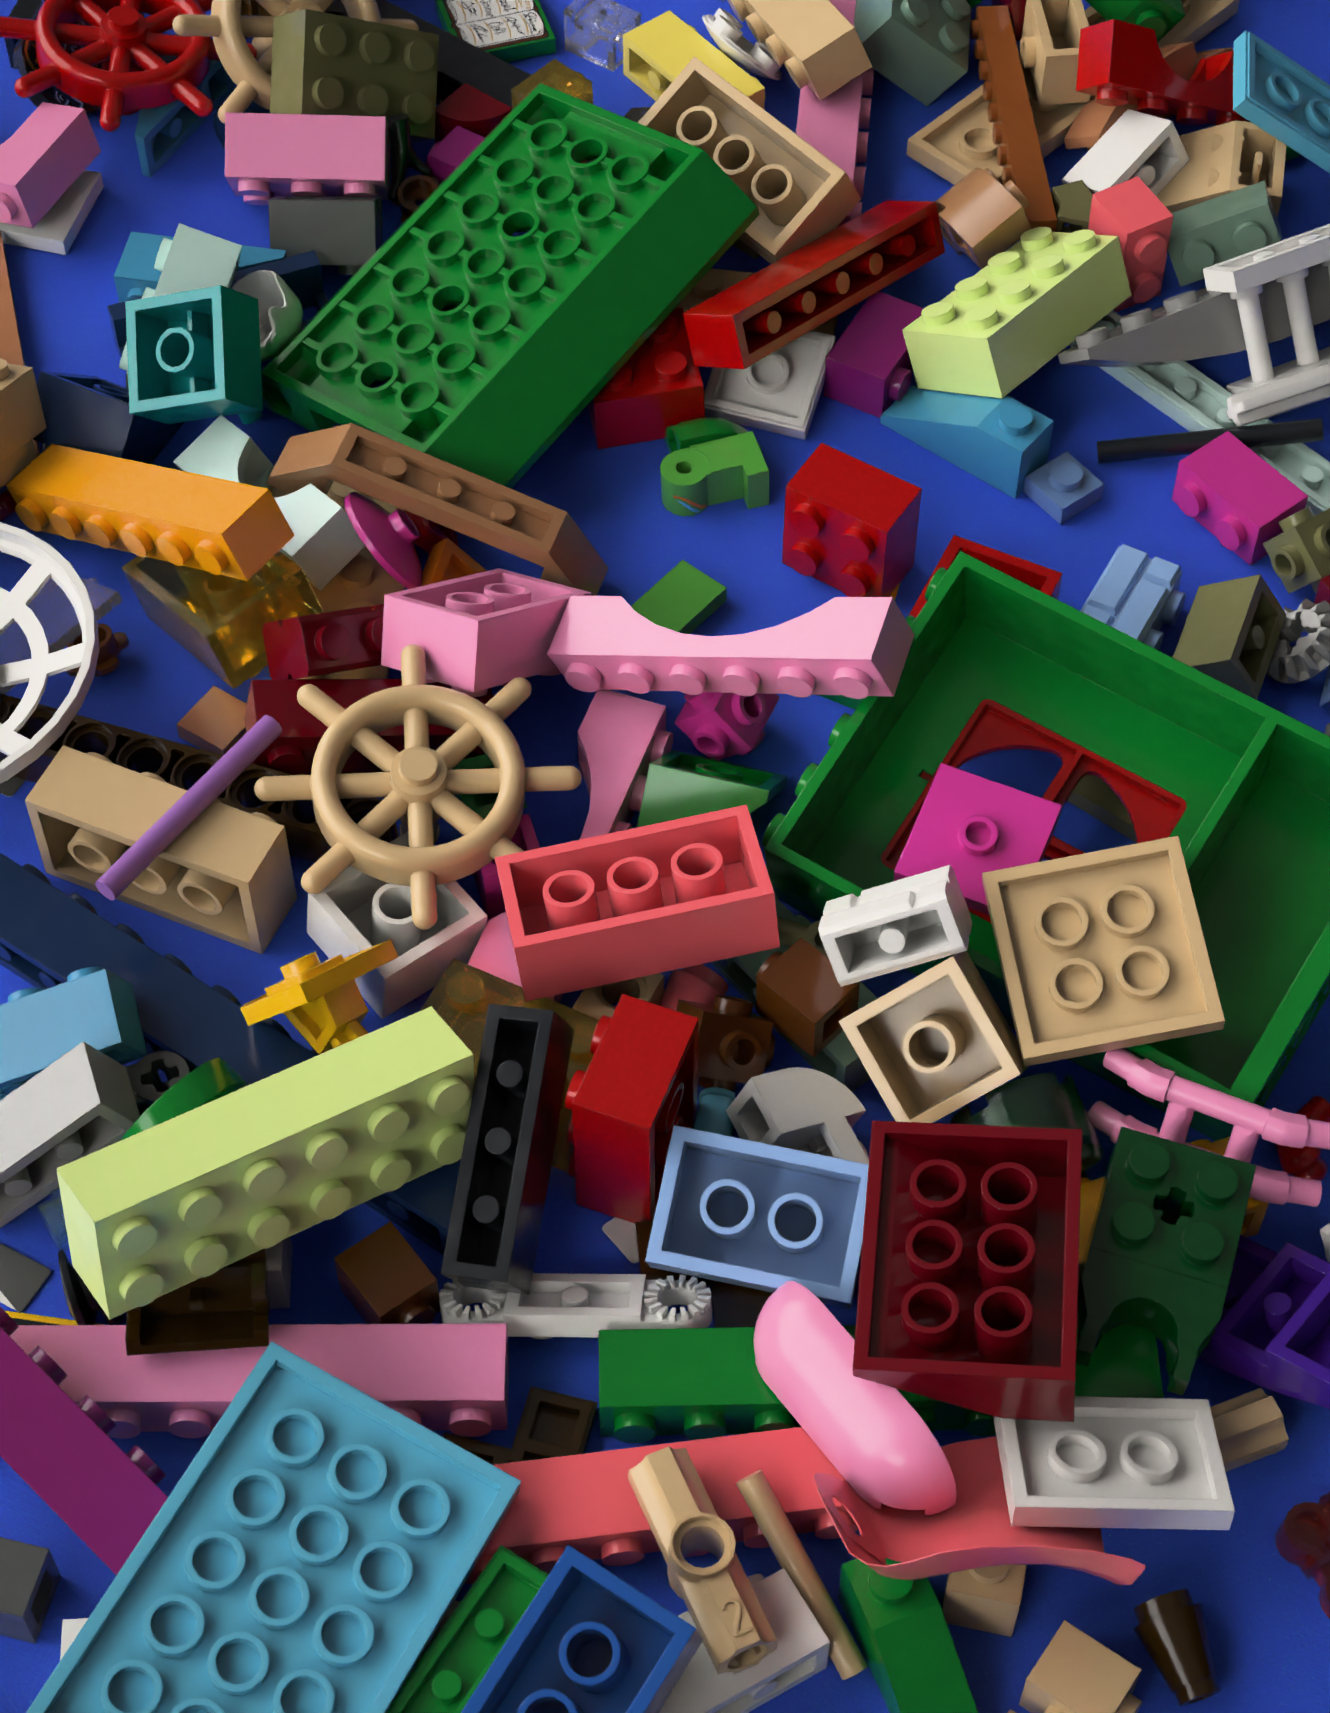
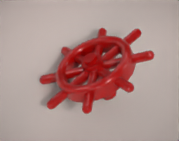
M46 0L41 6L36 20L0 16V37L30 40L36 43V56L40 68L17 79L14 84L15 92L21 98H29L52 86H56L62 92L79 101L102 107L99 122L100 126L107 132H114L119 128L122 115H131L141 109L163 106L176 100H180L196 115L207 117L213 111V103L196 87L206 77L211 60L220 61L213 39H211V36H179L162 33L173 29V20L180 14L206 15L205 13L211 10L213 0ZM139 11H140V12L149 13V14H151V15L148 16V17H146V18H144V17L139 13ZM82 18L91 26L72 23ZM247 43L251 53L256 59V48L252 44ZM61 44L85 47L69 54ZM157 54L178 56V58L170 63H166ZM101 63L102 69L96 68L94 66Z

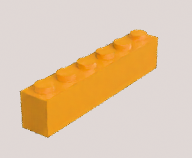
M51 444L6 484L7 489L17 503L15 511L18 517L33 531H42L62 536L69 540L75 539L99 545L103 548L133 553L139 557H149L170 562L176 566L191 567L210 572L214 575H224L248 581L294 537L290 526L268 488Z

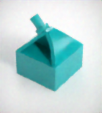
M218 285L125 301L130 414L165 424L235 414L239 415L243 424H251L261 418L263 402L258 298Z

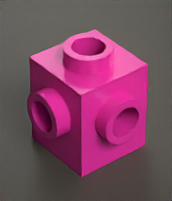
M702 692L698 695L684 694L686 702L674 723L689 737L695 748L708 758L720 760L737 754L742 756L753 751L765 736L764 727L780 697L777 694L756 693L753 696H740L734 693Z

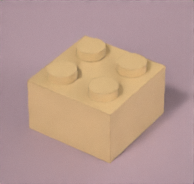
M967 951L957 953L838 1021L896 1122L933 1123L1017 1077L1029 1067H1023L1018 1040Z

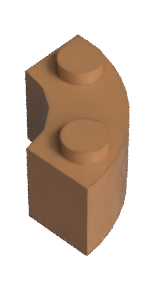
M975 168L936 200L942 237L959 256L965 253L980 269L988 265V260L992 256L1006 251L1020 239L1024 232L1032 229L1024 211L1029 206V202L1024 194L1011 180L1002 185L995 174L988 168L985 170Z

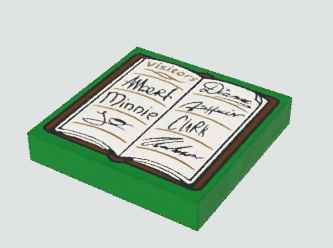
M435 0L436 12L445 31L505 62L556 52V38L539 0Z

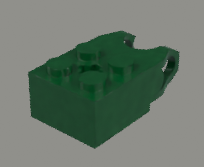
M1121 1126L1108 1163L1078 1277L1076 1364L1088 1367L1091 1356L1098 1347L1103 1335L1113 1327L1124 1324L1138 1325L1151 1331L1162 1342L1166 1352V1369L1169 1375L1167 1391L1183 1396L1189 1384L1194 1364L1207 1348L1221 1319L1256 1165Z

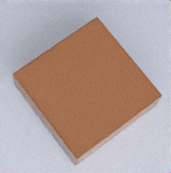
M213 685L176 724L179 737L202 750L224 755L246 734L244 717L247 703Z

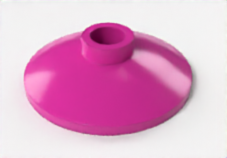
M357 492L348 494L344 498L346 513L353 528L369 552L401 585L407 589L420 587L422 583V566L412 543L420 535L413 521L401 509H397L390 514L370 498Z

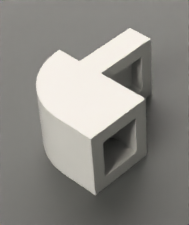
M793 1067L751 1077L726 1110L741 1139L869 1164L866 1148L857 1139L852 1130L854 1124L866 1110L850 1089L837 1079L823 1072L809 1068Z

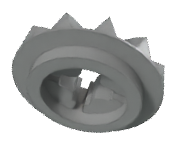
M1306 598L1301 602L1297 610L1284 607L1286 617L1266 673L1269 678L1279 683H1298L1316 676L1330 665V604L1326 600L1315 604ZM1303 631H1306L1308 633L1307 636H1303L1300 638L1301 633ZM1297 640L1296 646L1292 648L1290 642Z

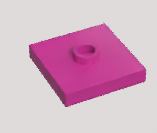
M941 763L894 870V881L951 865L967 907L989 915L982 883V873L1042 862L1061 816L1062 805Z

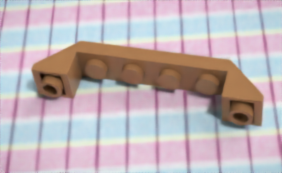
M353 423L291 436L268 478V485L289 494L311 483L327 495L333 482H338L542 566L544 569L540 579L591 592V596H597L608 570L607 565L568 512Z

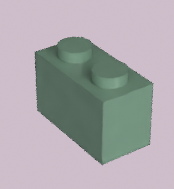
M1265 180L1173 212L1168 253L1180 287L1204 279V268L1282 241L1281 228Z

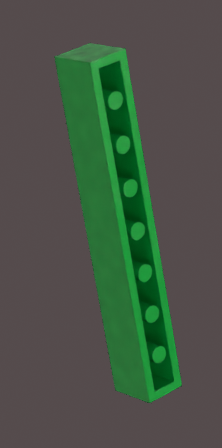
M1124 1324L1113 1327L1103 1335L1098 1347L1091 1356L1088 1367L1076 1364L1075 1396L1163 1398L1156 1336L1151 1331L1138 1325ZM842 1325L855 1340L856 1325ZM755 1327L598 1330L600 1437L614 1436L619 1441L626 1443H642L661 1435H685L690 1440L722 1437L726 1434H747L801 1426L766 1385L758 1372L755 1363L753 1341ZM897 1389L920 1415L932 1433L936 1430H965L968 1434L974 1436L996 1435L992 1415Z

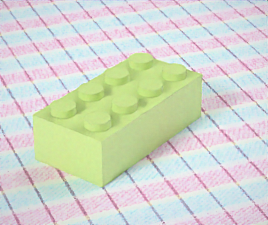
M1036 227L1024 232L1020 236V241L1005 252L992 256L988 260L987 266L974 276L958 282L955 285L954 291L941 301L925 307L921 311L920 317L902 329L918 389L1004 398L1076 340L1075 336L1089 330L1131 296L1119 237L1097 235L1094 231L1088 229L1067 233L1052 232V229L1049 227Z

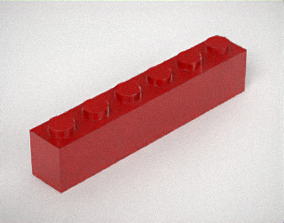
M886 200L684 312L683 317L694 366L746 369L945 253L936 201Z

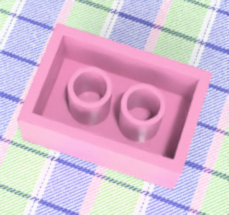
M225 112V178L235 196H243V202L250 205H269L268 200L276 196L382 197V200H389L391 141L386 117Z
M498 568L385 594L381 665L401 671V652L403 648L409 644H417L425 652L427 683H444L450 685L451 689L471 697L484 696L487 694L488 688L499 685L505 686L516 677L527 678L534 675H559L561 672L547 655L570 596H591V592Z

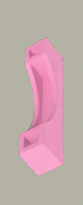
M570 596L547 655L573 689L589 693L596 692L597 690H628L638 694H645L649 691H679L688 695H698L702 692L734 693L740 696H753L756 693L788 694L799 698L809 697L810 695H843L852 699H863L867 696L894 697L915 634L893 597H834L814 610L774 627L745 634L702 636L684 634L656 625L637 613L622 596Z
M597 690L577 731L579 770L588 789L590 799L589 812L579 840L632 829V824H630L635 811L640 812L649 763L670 752L673 744V733L666 731L665 705L611 690ZM506 912L488 920L465 968L468 1005L487 1011L489 1004L545 1010L548 1004L557 1006L563 994L525 1002Z

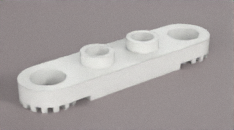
M533 1273L529 1295L466 1287L452 1280L453 1284L447 1282L444 1284V1289H441L439 1292L442 1324L506 1323L508 1337H531L543 1340L553 1337L599 1338L598 1330L707 1328L713 1318L712 1295L710 1287L706 1288L704 1281L698 1283V1278L693 1276L687 1281L686 1275H679V1280H674L673 1275L666 1276L667 1280H662L661 1278L646 1280V1274ZM482 1303V1309L480 1310L479 1305H474L475 1311H471L470 1306L467 1304ZM672 1305H687L688 1311L684 1307H680V1313H676V1308L672 1307L671 1311L668 1312V1307Z

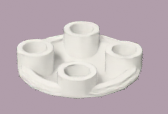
M719 8L714 15H703L702 19L710 36L728 58L750 73L772 80H781L782 73L779 70L781 66L774 60L765 42L760 44L756 41L755 44H752L742 35L741 28L743 25L722 8Z

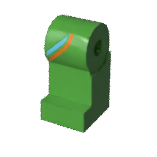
M753 431L676 450L669 453L661 462L662 504L675 515L693 516L701 513L707 506L744 498L748 509L769 505V469Z

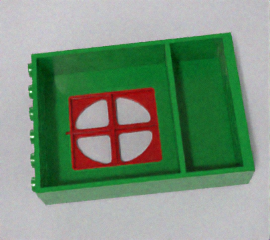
M960 551L948 570L941 567L932 577L925 593V600L927 602L918 616L915 618L909 615L906 618L915 635L894 697L867 696L861 700L852 715L844 713L839 718L828 740L830 749L819 765L813 762L803 772L795 790L797 799L786 815L778 813L768 825L762 839V846L764 847L769 878L779 900L819 921L824 916L823 910L826 901L849 894L859 897L863 890L893 882L894 870L941 763L959 769L964 763L976 757L1009 749H1030L1053 753L1061 759L1062 766L1044 793L1043 799L1058 803L1063 808L1079 781L1084 776L1094 775L1101 778L1123 803L1132 821L1137 843L1173 836L1179 837L1225 1019L1222 1030L1137 1045L1125 1049L1141 1059L1147 1058L1160 1067L1174 1071L1176 1076L1264 1107L1330 994V736ZM1052 835L1043 858L1052 860L1084 854L1085 852ZM968 908L971 915L972 928L969 935L967 953L1010 1028L1015 1030L990 915ZM954 955L908 967L905 970L919 976ZM1107 1051L1068 1058V1060L1160 1111L1166 1112L1169 1101L1165 1100L1163 1103L1144 1096L1128 1086L1125 1079L1103 1066V1059ZM1194 1111L1190 1124L1191 1128L1215 1141L1230 1137L1234 1126Z

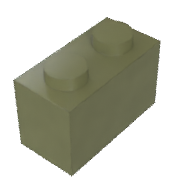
M1261 574L1199 586L1172 657L1257 700L1286 613Z

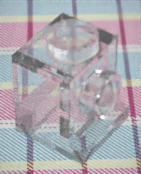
M574 0L564 9L565 50L614 72L623 63V34L641 25V13L612 0Z

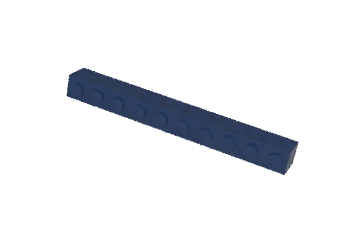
M0 854V964L32 986L48 989L67 982V976L76 970L87 967H103L132 983L147 1055L157 1051L177 1053L186 1061L190 1072L207 1061L221 1057L247 1083L246 1086L319 1055L314 1049L309 1051L292 1040L287 1030L272 1018L248 1026L240 1009L242 1007L240 1002L227 989L219 985H214L212 988L195 978L190 969L177 957L170 954L162 957L145 946L141 937L130 927L124 924L112 925L98 916L93 906L83 897L74 893L67 896L53 887L47 877L36 867L30 864H25L22 867L5 855ZM461 1159L409 1181L394 1191L386 1192L364 1202V1204L444 1255Z

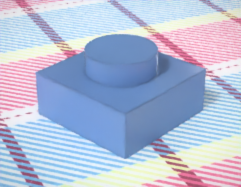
M1066 451L1025 476L1023 492L1059 524H1062L1101 500L1104 483Z

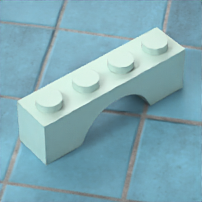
M222 415L173 461L181 471L268 489L270 488V485L267 484L268 478L274 468V465L251 437ZM310 483L291 494L274 498L294 537L271 560L293 582H296L303 576L321 591L365 545L353 528L344 509Z

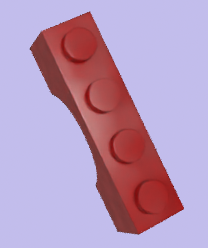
M1116 19L1081 29L1076 91L1096 96V103L1105 106L1135 105L1137 106L1136 111L1153 116L1168 113L1176 115V122L1184 125H1203L1209 123L1217 126L1235 120L1250 122L1233 111V51L1200 59L1193 75L1189 80H1186L1176 74L1165 61L1158 46L1155 29Z

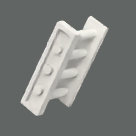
M1330 224L1203 269L1206 289L1208 291L1228 292L1231 299L1237 300L1251 376L1226 385V390L1230 393L1237 394L1330 363V347L1319 351L1317 349L1304 279L1309 275L1308 268L1320 263L1322 266L1328 267L1330 278ZM1273 280L1283 284L1296 353L1295 360L1276 367H1272L1259 294L1264 291L1262 284Z

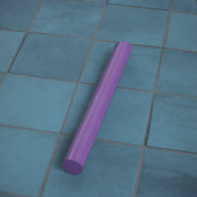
M264 715L95 882L99 892L107 899L115 900L282 733L280 724L273 717Z

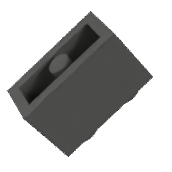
M276 196L268 200L270 248L286 250L287 257L314 250L321 265H338V274L354 275L383 245L382 197Z

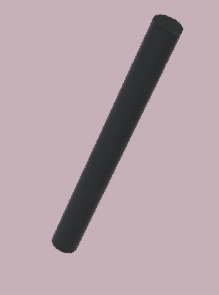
M1322 418L1097 441L1098 464L1192 454L1226 431H1229L1249 448L1323 441Z

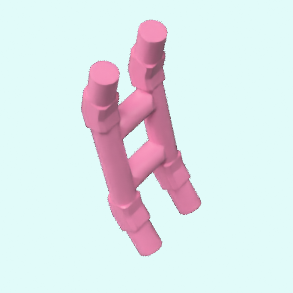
M1125 1048L1107 1051L1103 1059V1066L1125 1079L1128 1086L1144 1096L1163 1103L1165 1100L1169 1101L1160 1132H1158V1128L1144 1124L1131 1115L1125 1116L1103 1101H1097L1090 1108L1086 1119L1087 1123L1108 1135L1114 1144L1122 1126L1212 1152L1185 1142L1194 1111L1234 1125L1224 1156L1251 1164L1260 1135H1262V1139L1282 1146L1301 1149L1304 1146L1330 1150V1122L1307 1119L1306 1115L1288 1113L1274 1107L1270 1110L1176 1076L1174 1071L1160 1067L1147 1058L1141 1059ZM1256 1165L1249 1197L1261 1202L1284 1205L1287 1202L1318 1207L1322 1197V1183L1319 1180L1288 1176L1287 1172L1271 1170Z

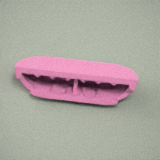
M787 1281L778 1287L763 1305L754 1331L755 1363L766 1385L856 1493L869 1504L881 1509L882 1504L904 1510L925 1509V1515L940 1513L954 1506L957 1499V1490L953 1473L939 1443L920 1415L897 1388L853 1376L855 1340L809 1289L795 1281Z

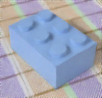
M674 1125L645 1262L651 1268L771 1293L785 1282L795 1281L809 1289L822 1303L851 1309L862 1254L869 1164Z

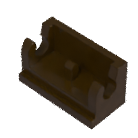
M266 1248L227 1265L210 1276L199 1278L162 1295L145 1306L136 1307L128 1311L125 1335L127 1356L269 1346L270 1296Z

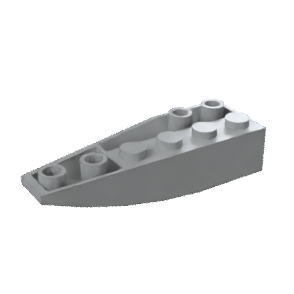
M1321 263L1309 267V275L1304 278L1313 326L1330 320V278L1328 267L1322 266ZM1276 280L1262 284L1264 291L1259 294L1268 343L1279 341L1292 335L1283 284L1276 282ZM1206 287L1197 291L1193 290L1178 294L1164 300V306L1153 311L1151 308L1121 317L1119 319L1121 325L1109 331L1107 326H1103L1075 336L1077 345L1058 353L1060 364L1098 367L1148 366L1244 351L1246 346L1237 300L1231 299L1228 292L1208 291Z

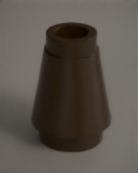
M1187 1588L1157 1596L1134 1608L1139 1622L1134 1631L1172 1693H1175L1180 1707L1196 1703L1221 1692L1216 1679L1217 1673L1202 1603L1194 1604Z

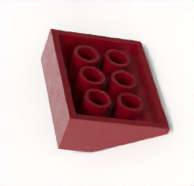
M872 1121L852 1367L853 1376L999 1418L1074 1422L1082 1129Z

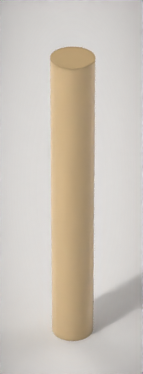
M760 1469L744 1477L736 1485L781 1568L786 1570L830 1641L828 1655L841 1679L846 1680L855 1676L868 1665L765 1475Z

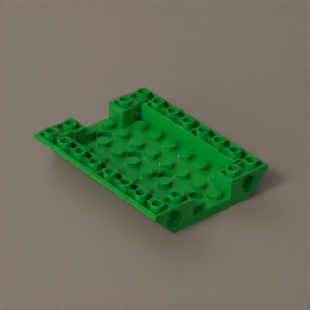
M540 83L506 115L300 330L297 336L261 371L263 406L312 432L331 428L336 422L340 425L353 423L512 489L760 215L758 207L703 149ZM582 160H594L589 163H581ZM529 231L521 236H511L514 232ZM446 305H459L453 310L441 311ZM376 380H389L380 387L370 388V385Z

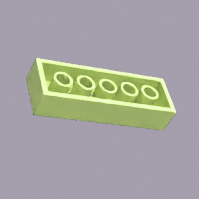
M430 1006L56 1168L72 1266L110 1320L136 1307L145 1306L156 1298L199 1278L210 1276L221 1268L264 1248L273 1247L282 1240L318 1223L336 1218L344 1211L383 1193L394 1191L405 1183L435 1169L457 1162L462 1157L475 1084L474 1054Z

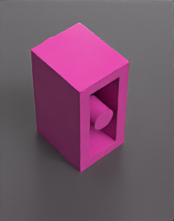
M1226 431L1179 461L1171 500L1178 505L1184 514L1193 517L1217 537L1226 549L1236 553L1251 566L1268 554L1262 543L1283 533L1278 522L1304 509L1308 495L1233 434Z

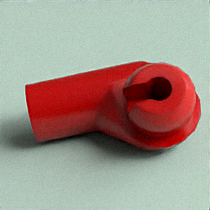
M1314 1096L1295 1114L1306 1115L1307 1119L1330 1122V1103L1320 1096ZM1275 1144L1279 1162L1284 1172L1292 1174L1294 1177L1319 1181L1324 1179L1328 1167L1325 1161L1319 1157L1321 1148L1304 1146L1301 1149Z

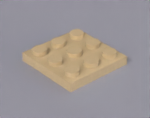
M1178 836L982 873L983 888L1023 1067L1223 1029L1225 1019Z

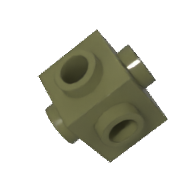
M1310 506L1279 521L1278 523L1283 533L1262 543L1271 559L1275 573L1281 578L1288 594L1308 584L1317 593L1320 579L1330 575V508L1314 516Z

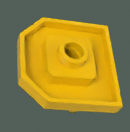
M391 939L345 958L340 954L323 962H320L316 951L281 966L280 970L284 979L265 988L266 994L245 1003L240 1009L248 1026L283 1013L320 1055L368 1034L361 1025V1022L369 1011L354 979L398 958L397 952Z

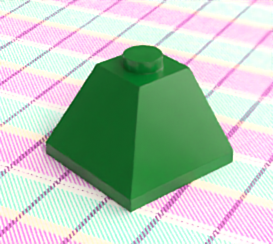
M671 750L649 763L637 827L746 804L749 813H751L786 787L788 776Z

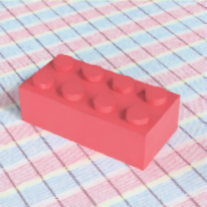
M747 804L495 857L525 1002L780 948L774 890Z

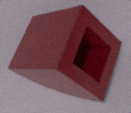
M464 83L436 106L435 143L442 141L457 125L482 137H486L512 110V107Z

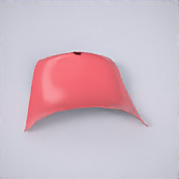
M996 1436L960 1441L941 1446L954 1476L957 1499L954 1506L933 1515H925V1509L904 1510L884 1504L879 1509L860 1497L846 1480H841L824 1473H816L813 1476L818 1494L849 1554L865 1563L881 1576L891 1579L918 1580L999 1565H1052L1083 1571L1121 1586L1132 1585L1146 1569V1565L1131 1558L1105 1553L1100 1528L1011 1526ZM833 1498L838 1500L850 1514L860 1531V1536L844 1521L833 1502ZM885 1559H890L901 1563L887 1565Z

